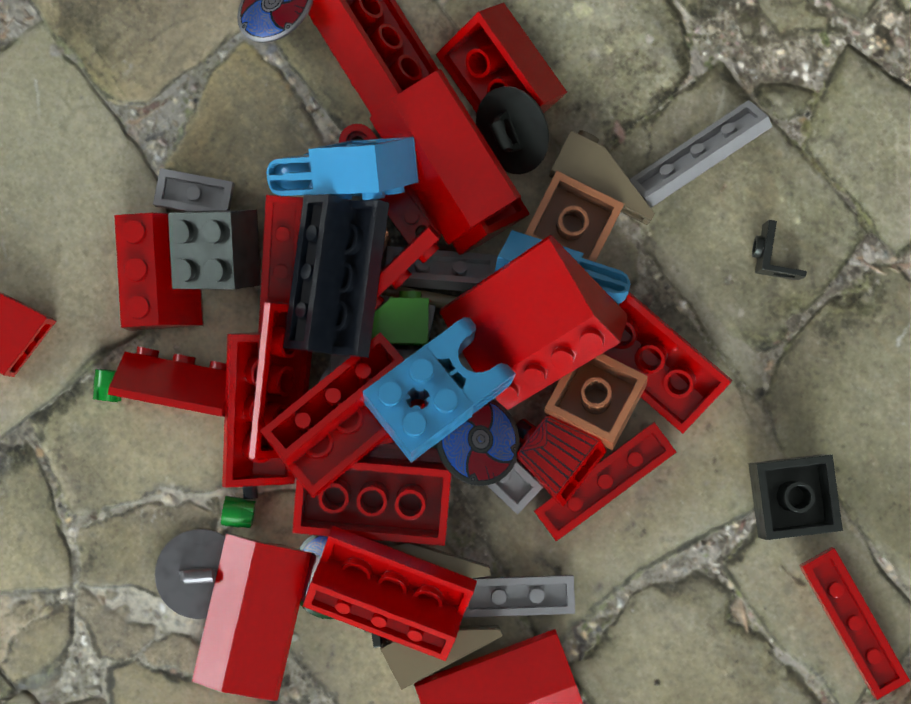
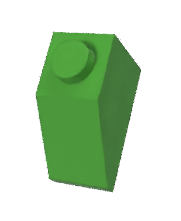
M399 291V297H390L375 312L371 340L381 332L392 346H424L429 343V298H422V292Z

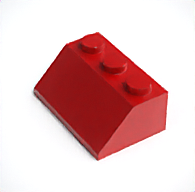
M504 2L478 11L436 54L476 113L487 93L503 86L516 87L525 91L538 103L543 113L567 93L564 86Z
M151 212L114 215L121 328L137 331L204 326L202 289H172L168 213Z
M137 346L136 353L124 352L108 389L107 395L225 417L226 363L210 361L209 367L195 365V357L174 354L173 360L158 358V350Z

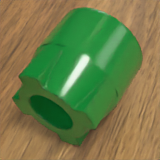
M95 369L93 383L94 400L121 401V397L107 395L116 372L115 370Z
M225 496L221 525L251 528L256 501Z

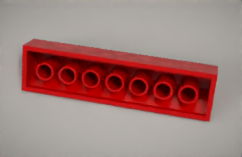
M313 0L308 15L366 105L371 116L390 98L434 71L439 70L395 0ZM519 198L500 214L481 222L452 244L458 254L462 255L486 243L526 218L530 213Z

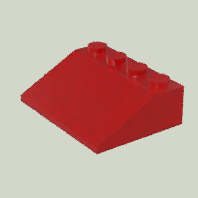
M549 235L442 307L439 312L448 328L464 317L471 318L476 324L474 340L462 351L474 372H484L503 363L509 365L516 373L512 384L495 397L507 410L619 344L628 314L552 235Z

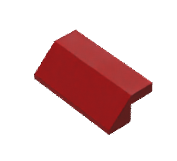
M441 69L434 71L390 98L369 118L382 139L414 137L419 182L411 184L448 245L458 241L481 222L497 216L521 198V195Z
M381 332L371 340L369 358L349 357L260 430L288 470L313 499L389 436L364 404L363 391L405 360ZM414 399L411 401L410 407L418 405L422 409L425 406V401Z
M333 526L302 607L446 661L456 640L463 615L474 593L477 580Z
M226 533L192 682L224 693L278 701L311 559V552L283 544L264 543L236 534Z
M556 629L425 677L414 683L421 704H583Z

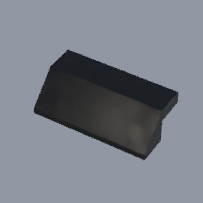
M330 194L304 195L283 348L369 358L389 211L388 202L381 200L352 201Z

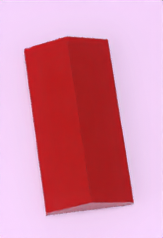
M629 292L626 299L619 304L628 314L621 342L603 354L648 376L647 386L640 398L683 434L731 384L732 379Z
M264 302L249 458L252 459L279 458L260 430L308 392L312 352L283 348L289 308L288 303Z
M260 332L227 334L222 487L225 488L295 484L294 475L280 458H249L261 340Z

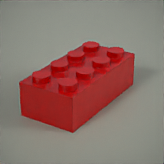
M364 456L314 499L296 479L292 533L329 536L332 527L336 526L370 540L445 546L451 473L443 463L413 461L411 463L409 460Z

